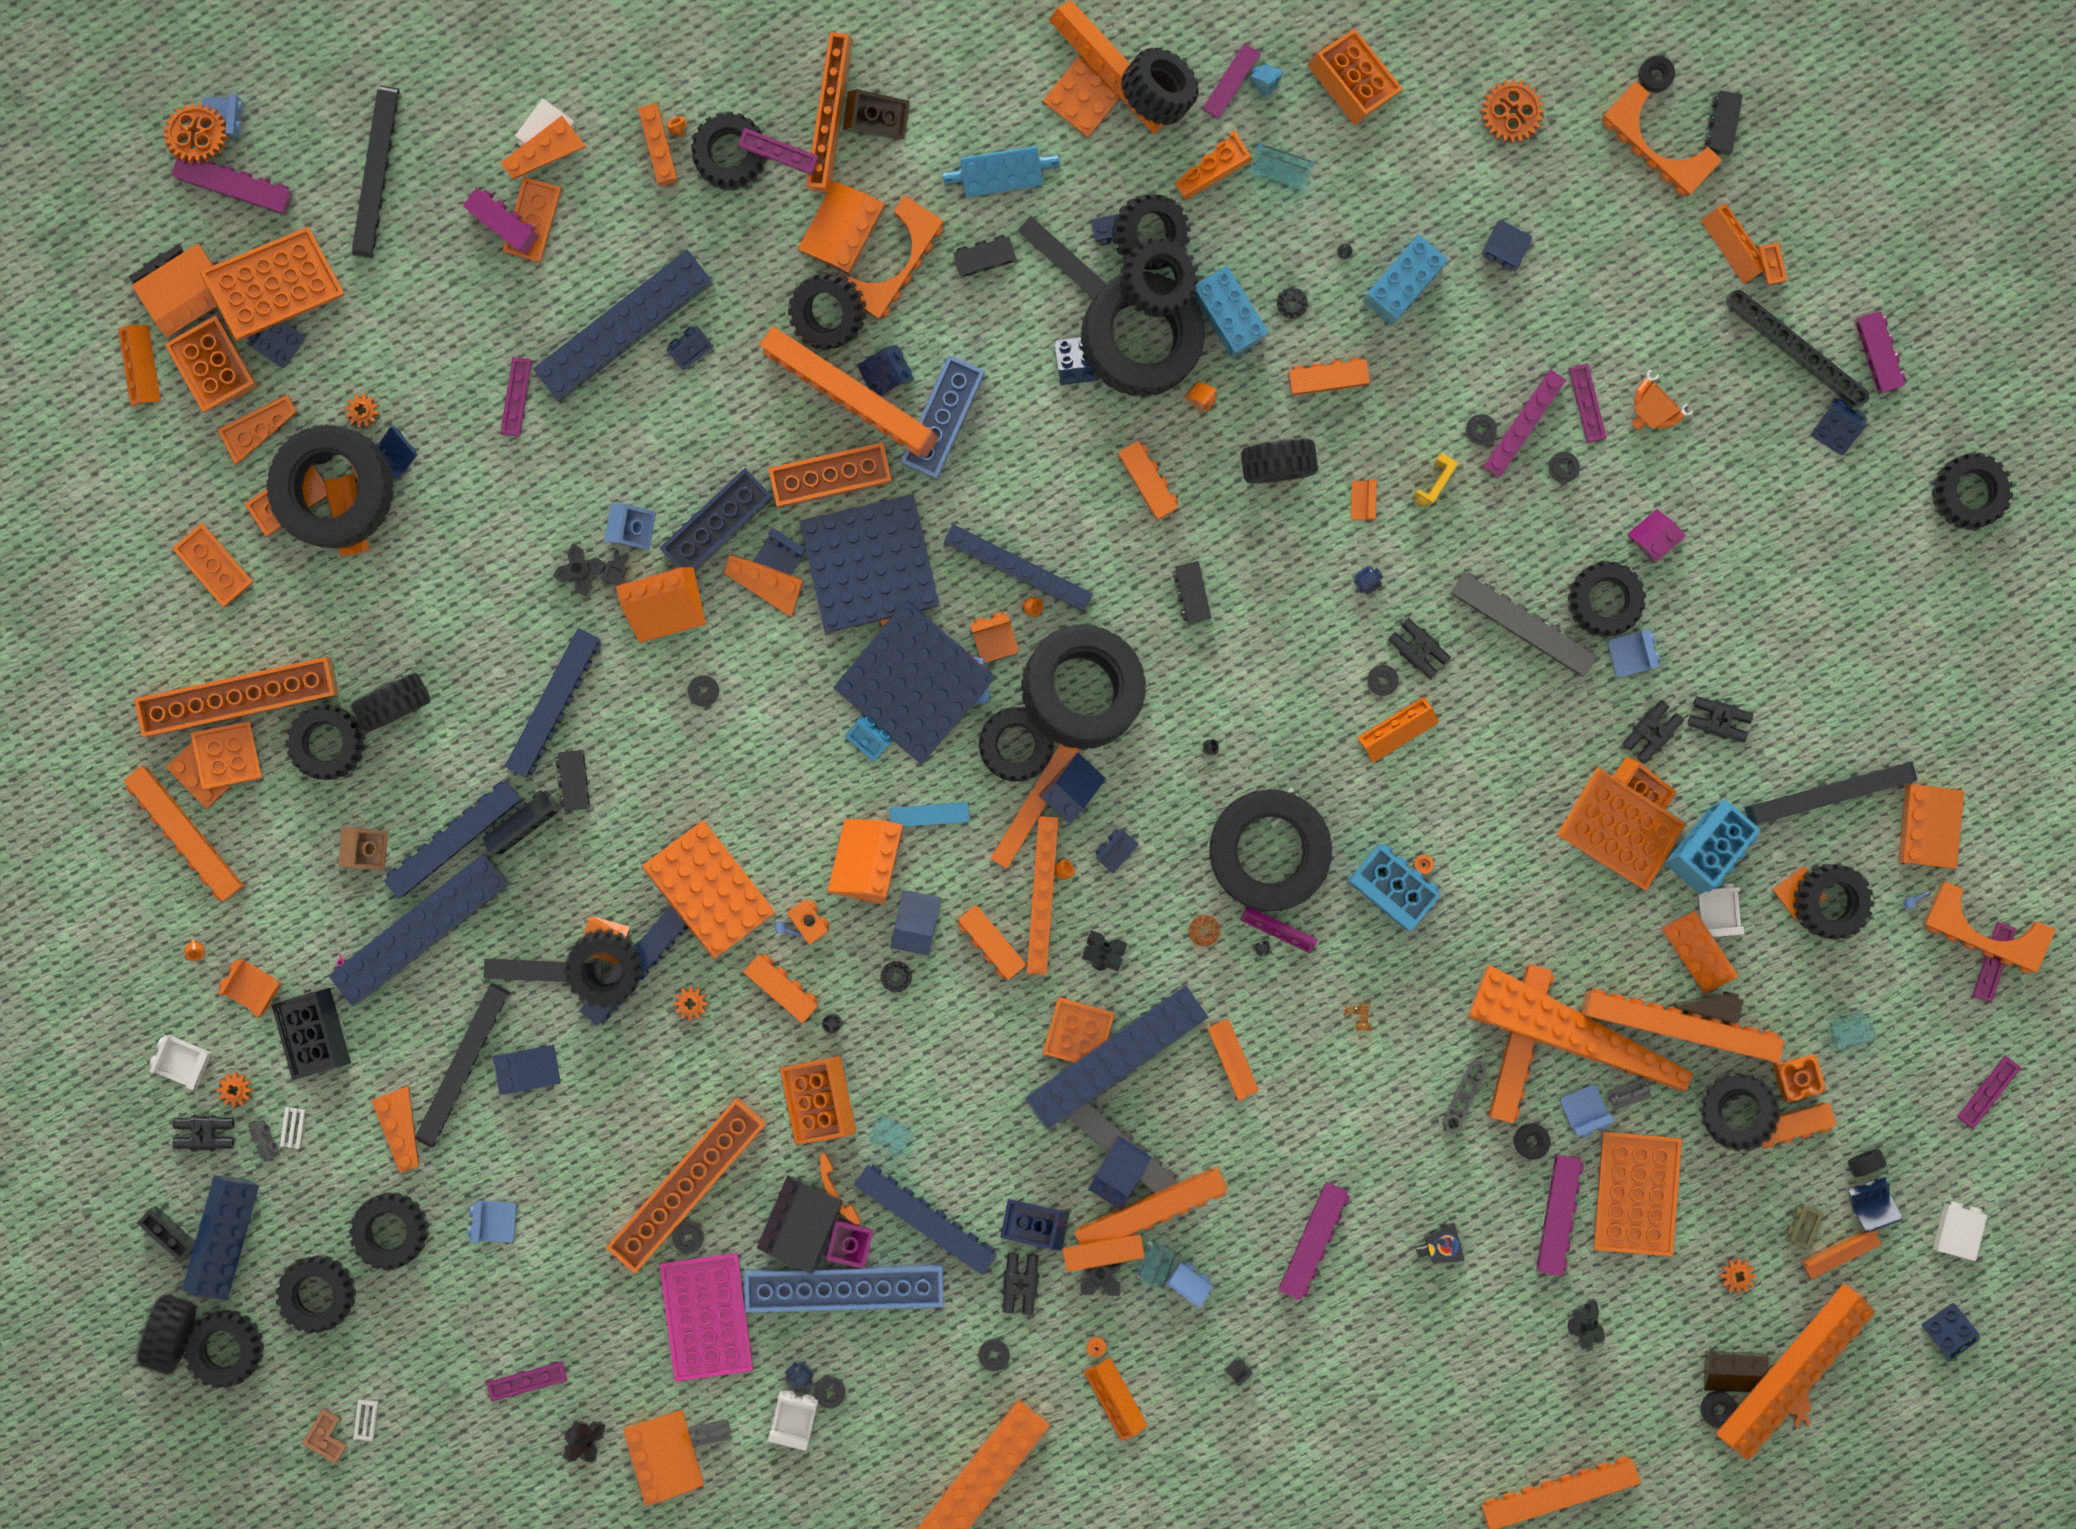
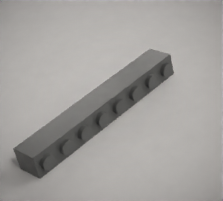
M1468 572V574L1463 573L1450 592L1452 596L1577 675L1584 677L1597 658L1593 654L1594 650L1585 645L1584 647L1578 645V640L1570 635L1564 636L1560 633L1561 630L1552 624L1548 626L1539 615L1534 614L1532 616L1523 605L1513 604L1510 602L1511 598L1503 593L1499 595L1494 591L1495 588L1488 583L1483 585L1477 581L1478 577Z
M1088 1102L1068 1116L1108 1153L1118 1137L1147 1154L1148 1149L1141 1143L1136 1145L1132 1141L1134 1137L1129 1132L1119 1130L1117 1128L1119 1124L1113 1118L1109 1117L1107 1119L1103 1116L1102 1113L1104 1111L1097 1104L1092 1106ZM1155 1155L1140 1179L1154 1193L1179 1183L1176 1180L1178 1176L1171 1169L1166 1171L1161 1166L1163 1162Z

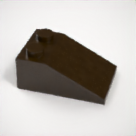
M859 89L848 91L842 130L905 140L910 101Z
M1723 991V994H1712L1674 1003V1007L1739 1023L1744 1000L1739 999V994Z

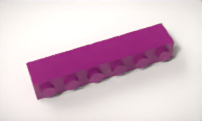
M181 157L176 160L171 176L177 180L285 216L287 214L293 197V193L289 190L288 186L279 183L275 186L270 184V180L261 177L259 180L252 178L253 175L241 171L240 174L233 172L234 169L223 165L222 168L215 166L216 163L208 160V163L205 160L204 162L201 161L200 165L197 163V160H194L192 165H190L188 159L184 163Z
M1551 369L1545 374L1483 465V470L1497 479L1501 477L1566 382L1565 378Z
M1555 1154L1536 1267L1538 1272L1562 1276L1563 1271L1565 1272L1567 1269L1565 1255L1570 1250L1571 1242L1568 1240L1569 1232L1572 1233L1574 1221H1571L1572 1213H1576L1577 1209L1575 1195L1579 1194L1580 1191L1578 1177L1579 1174H1582L1584 1166L1579 1157Z
M1325 1181L1279 1285L1278 1290L1300 1301L1302 1297L1307 1296L1310 1290V1286H1308L1309 1281L1314 1279L1318 1272V1268H1316L1319 1260L1322 1261L1325 1256L1326 1250H1324V1247L1333 1238L1334 1232H1332V1229L1341 1220L1342 1214H1340V1211L1349 1202L1350 1196H1348L1349 1192Z

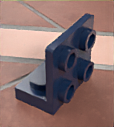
M771 528L768 533V539L753 561L791 575L806 553V549L779 531Z
M1122 828L1119 831L1115 829L1108 837L1111 841L1106 846L1102 844L1095 852L1098 855L1096 859L1112 873L1120 867L1139 844Z
M1955 1303L1950 1304L1922 1324L1925 1331L1942 1350L1943 1357L1947 1362L1980 1341L1979 1332Z

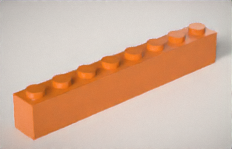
M1072 0L1058 7L1049 18L1053 26L1153 134L1165 127L1166 125L1162 123L1155 124L1153 121L1145 120L1144 116H1139L1136 110L1129 106V101L1125 99L1121 86L1122 75L1130 65L1124 56Z
M830 32L811 150V153L817 155L818 159L812 175L808 174L806 183L810 191L830 193L853 39L849 34Z
M141 765L123 780L126 783L125 788L131 795H136L139 799L137 802L140 807L149 811L151 820L163 828V835L168 840L172 839L176 844L175 849L182 856L185 855L188 859L187 864L191 869L199 872L201 875L199 877L206 886L209 885L213 889L212 894L218 901H228L245 887L147 766Z
M1039 816L1027 964V973L1047 974L1058 829L1057 817Z
M1527 964L1523 983L1549 996L1547 990L1549 986H1552L1554 980L1552 970ZM1510 1031L1488 1114L1489 1117L1514 1123V1119H1518L1520 1113L1518 1104L1519 1100L1522 1101L1525 1089L1522 1088L1524 1081L1527 1082L1530 1070L1527 1069L1529 1062L1532 1063L1535 1051H1532L1534 1043L1537 1044L1536 1039L1528 1036L1523 1037L1519 1033Z
M1215 1166L1123 1207L1122 1210H1115L1076 1228L1075 1235L1080 1245L1137 1234L1136 1231L1140 1229L1145 1231L1152 1228L1156 1222L1161 1221L1164 1223L1170 1220L1172 1215L1177 1213L1179 1215L1185 1214L1190 1210L1189 1208L1195 1205L1201 1207L1211 1198L1219 1199L1223 1197L1225 1192H1227L1228 1185L1219 1167Z
M1623 1456L1617 1458L1616 1462L1612 1464L1608 1462L1600 1463L1593 1470L1589 1468L1581 1469L1578 1471L1579 1474L1571 1476V1474L1562 1475L1559 1477L1560 1480L1552 1482V1480L1543 1481L1540 1483L1541 1486L1533 1488V1486L1524 1487L1522 1492L1517 1494L1514 1492L1505 1493L1503 1495L1504 1498L1498 1500L1496 1498L1486 1499L1484 1501L1485 1504H1482L1481 1508L1488 1529H1499L1641 1484L1635 1463L1631 1458Z

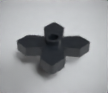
M572 544L567 551L570 561L569 565L558 566L553 577L562 583L574 579L575 590L584 596H588L593 588L589 575L601 574L606 563L597 557L585 561L584 550ZM583 567L582 572L578 574L577 568Z
M1091 930L1086 942L1089 946H1085L1082 959L1092 962L1093 968L1099 971H1103L1106 968L1119 971L1123 960L1120 956L1124 955L1127 943L1118 939L1107 942L1101 933Z
M1121 1262L1084 1269L1090 1276L1081 1282V1295L1093 1296L1101 1286L1108 1296H1120V1283L1112 1275L1121 1269ZM1102 1272L1104 1273L1105 1277L1103 1279H1098L1097 1274Z
M1597 1301L1587 1302L1583 1308H1577L1572 1311L1573 1318L1568 1320V1331L1571 1335L1579 1336L1581 1349H1589L1593 1347L1595 1342H1601L1605 1339L1603 1327L1599 1325L1597 1320L1599 1315Z
M574 1420L572 1427L565 1433V1440L568 1445L565 1447L562 1458L567 1461H576L580 1457L585 1462H594L597 1455L594 1442L603 1436L606 1425L593 1421L588 1426V1423L584 1421Z

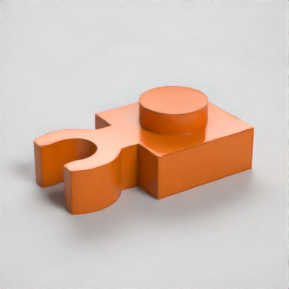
M1808 1394L1790 1412L1791 1415L1796 1414L1794 1419V1426L1796 1428H1799L1800 1420H1805L1806 1427L1810 1426V1421L1805 1413L1811 1412Z

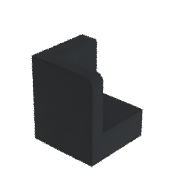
M1239 1356L1224 1369L1238 1386L1242 1385L1253 1374L1250 1367Z

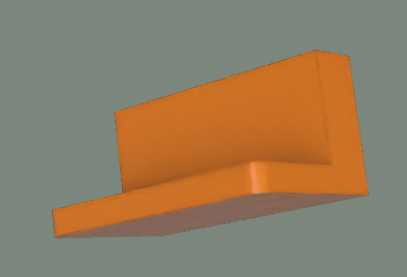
M1779 242L1759 246L1758 251L1767 286L1776 283L1780 285L1786 282L1788 279Z
M1377 480L1352 481V520L1376 519Z

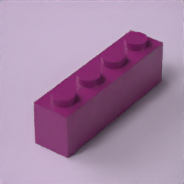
M475 188L463 207L513 247L526 255L540 237L534 232L536 228L528 222L522 223L520 215L514 211L511 213L507 211L508 206L500 200L497 202L493 200L494 195L488 190L484 189L481 191Z
M1882 311L1856 319L1855 324L1878 395L1905 386V374L1903 371H1900L1898 365L1900 359L1892 346L1894 340L1892 335L1888 333L1886 316L1882 315Z

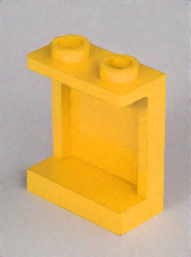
M1441 453L1433 463L1443 469L1429 493L1426 494L1418 489L1413 495L1416 498L1415 502L1422 507L1430 506L1434 503L1458 465V462L1444 453Z

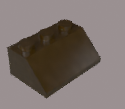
M1705 1351L1704 1390L1752 1392L1768 1373L1769 1356L1764 1353Z

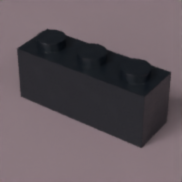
M1720 90L1712 98L1711 107L1714 108L1713 115H1710L1707 126L1710 127V132L1705 136L1704 145L1709 147L1714 153L1729 156L1733 152L1743 94Z
M1000 235L993 238L994 241L988 243L984 240L975 243V246L971 248L963 246L956 249L957 252L953 254L960 278L1016 262L1010 236Z
M1199 561L1175 566V571L1172 574L1174 582L1178 583L1180 588L1177 591L1179 602L1183 601L1184 609L1181 610L1183 621H1187L1189 625L1210 620L1212 617Z
M584 750L558 752L559 757H556V767L560 769L561 774L558 777L559 788H562L563 796H560L561 808H564L565 811L590 809Z
M157 1206L149 1208L136 1223L180 1263L187 1260L192 1254L195 1240Z

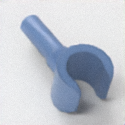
M1926 891L1918 896L1905 898V908H1916V901L1929 896L1930 892Z
M786 922L775 923V930L779 933H789L798 937L802 935L798 931L787 929Z

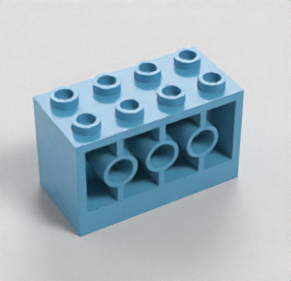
M1418 234L1369 290L1363 302L1393 326L1440 272L1448 259Z
M1228 266L1195 285L1197 290L1193 297L1232 359H1235L1267 338L1269 331Z
M1723 799L1709 808L1667 859L1665 864L1699 894L1706 891L1709 893L1713 888L1717 889L1723 883L1722 877L1725 874L1728 875L1735 868L1734 863L1737 859L1740 860L1747 853L1745 851L1747 846H1752L1757 841L1758 837L1756 835L1760 832V829L1730 802Z
M1377 844L1347 879V882L1406 931L1411 932L1441 896L1438 893L1439 888L1432 882L1426 883L1422 880L1424 876L1416 869L1410 870L1407 867L1409 863L1402 857L1396 858L1392 855L1394 851L1386 844ZM1378 868H1384V876L1377 875ZM1393 881H1399L1398 885L1400 887L1393 889ZM1414 893V901H1408V894Z

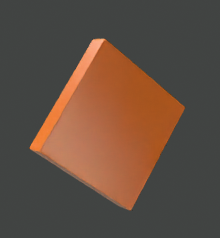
M1805 866L1772 889L1795 921L1798 920L1795 915L1798 910L1793 908V902H1796L1797 898L1793 897L1794 891L1799 890V887L1796 886L1799 880L1804 881L1803 875L1809 872ZM1824 891L1821 894L1820 903L1828 898Z

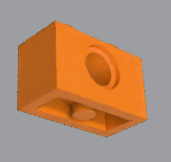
M805 899L789 910L787 914L810 945L829 931L827 927L830 924L824 916L820 918L816 911L819 909L813 900L809 902L808 899ZM807 915H812L815 918L813 926L805 924L804 919Z

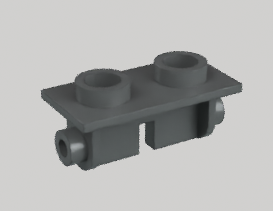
M1644 1078L1607 1091L1614 1110L1651 1097L1649 1085L1646 1084Z
M265 1119L249 1125L250 1130L248 1131L254 1143L259 1140L261 1142L260 1145L256 1146L260 1158H263L265 1162L279 1156L278 1145L274 1141L270 1133V1126L266 1123Z
M728 1420L689 1427L691 1433L690 1441L693 1447L732 1439Z

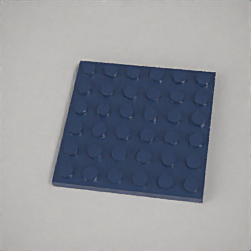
M914 494L800 521L825 634L889 619L907 599L920 611L940 607Z
M907 599L833 688L862 714L875 721V725L890 734V738L922 765L993 682L996 676Z

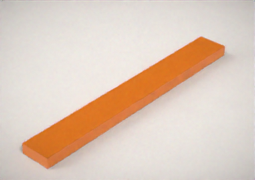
M1060 743L993 853L992 860L1008 868L1047 804L1038 795L1080 749L1066 747Z

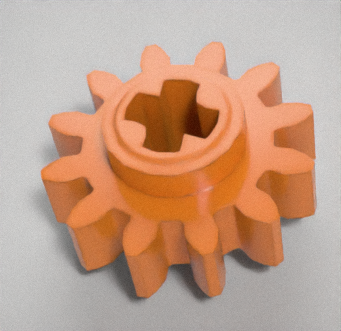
M365 393L362 394V398L355 394L354 401L348 399V402L351 404L350 407H344L350 412L345 417L352 418L350 424L355 425L357 423L358 428H362L363 423L370 428L369 422L376 423L377 420L374 416L380 415L378 411H375L379 404H372L375 398L370 397L367 400L368 397ZM362 406H363V408L366 409V412H365V413L362 412V415H361V414L358 412V410H359V408L362 409Z
M693 986L689 987V992L682 988L681 992L683 994L675 995L679 999V1001L673 1003V1005L679 1006L675 1013L682 1012L681 1019L688 1015L689 1021L693 1020V1015L700 1019L699 1012H707L703 1008V1006L709 1004L703 1001L707 995L699 994L701 988H698L695 992L693 991ZM689 998H692V1002L696 1003L695 1006H692V1009H690L689 1005H686V1001H689Z
M234 1072L232 1077L230 1074L225 1075L226 1081L219 1080V1083L223 1086L216 1090L222 1092V1095L218 1097L219 1099H226L224 1105L232 1102V1107H236L238 1103L242 1106L245 1105L244 1099H251V1096L247 1093L253 1091V1088H248L252 1081H244L246 1078L245 1074L238 1077V1072ZM237 1086V1093H232L231 1089Z
M1739 1258L1735 1259V1263L1728 1260L1729 1266H1722L1725 1270V1273L1720 1274L1721 1277L1725 1278L1722 1284L1725 1286L1729 1284L1728 1290L1730 1292L1734 1288L1738 1294H1740L1741 1288L1748 1292L1747 1285L1754 1286V1283L1750 1280L1751 1278H1756V1275L1750 1273L1754 1270V1267L1748 1266V1261L1746 1260L1741 1264ZM1736 1272L1742 1276L1740 1280L1734 1276Z

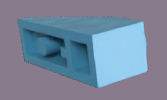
M1267 64L1263 67L1258 66L1251 72L1250 82L1265 98L1280 86L1283 71Z

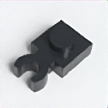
M619 550L614 552V563L608 561L601 578L602 581L615 586L621 585L627 570L622 565L628 561V554L626 553L623 559H619L617 557Z

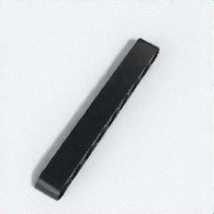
M379 85L377 89L353 238V256L374 258L373 247H376L377 241L376 229L379 228L380 222L379 210L382 209L383 203L382 191L385 190L386 184L385 172L388 171V153L391 152V134L394 133L395 128L394 115L397 114L398 109L397 96L400 95L399 88Z
M1734 290L1727 296L1726 305L1729 309L1853 407H1860L1868 402L1869 392L1744 291ZM1732 296L1739 297L1740 304L1733 303ZM1748 308L1754 309V317L1748 315ZM1763 320L1770 322V329L1764 328ZM1778 332L1785 334V341H1781L1778 338ZM1794 344H1797V345L1800 346V348H1801V352H1800V353H1796V352L1793 350V345H1794ZM1809 356L1816 359L1815 366L1809 363ZM1824 369L1831 371V378L1824 375ZM1840 381H1844L1846 383V390L1840 388ZM1855 393H1859L1862 396L1861 402L1855 400Z
M1913 761L1747 806L1745 811L1747 818L1754 825L1910 783L1918 780Z
M491 983L421 1123L415 1136L416 1141L431 1148L435 1146V1140L437 1136H440L445 1126L443 1124L453 1110L452 1105L457 1101L462 1091L461 1087L463 1083H466L471 1073L469 1071L479 1057L478 1052L483 1048L488 1038L487 1034L489 1030H492L497 1020L495 1018L505 1004L504 999L510 993L509 990L494 983Z

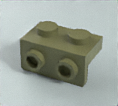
M1800 1203L1799 1207L1797 1206L1793 1212L1794 1220L1792 1225H1789L1786 1229L1785 1236L1787 1237L1785 1240L1809 1249L1824 1213Z

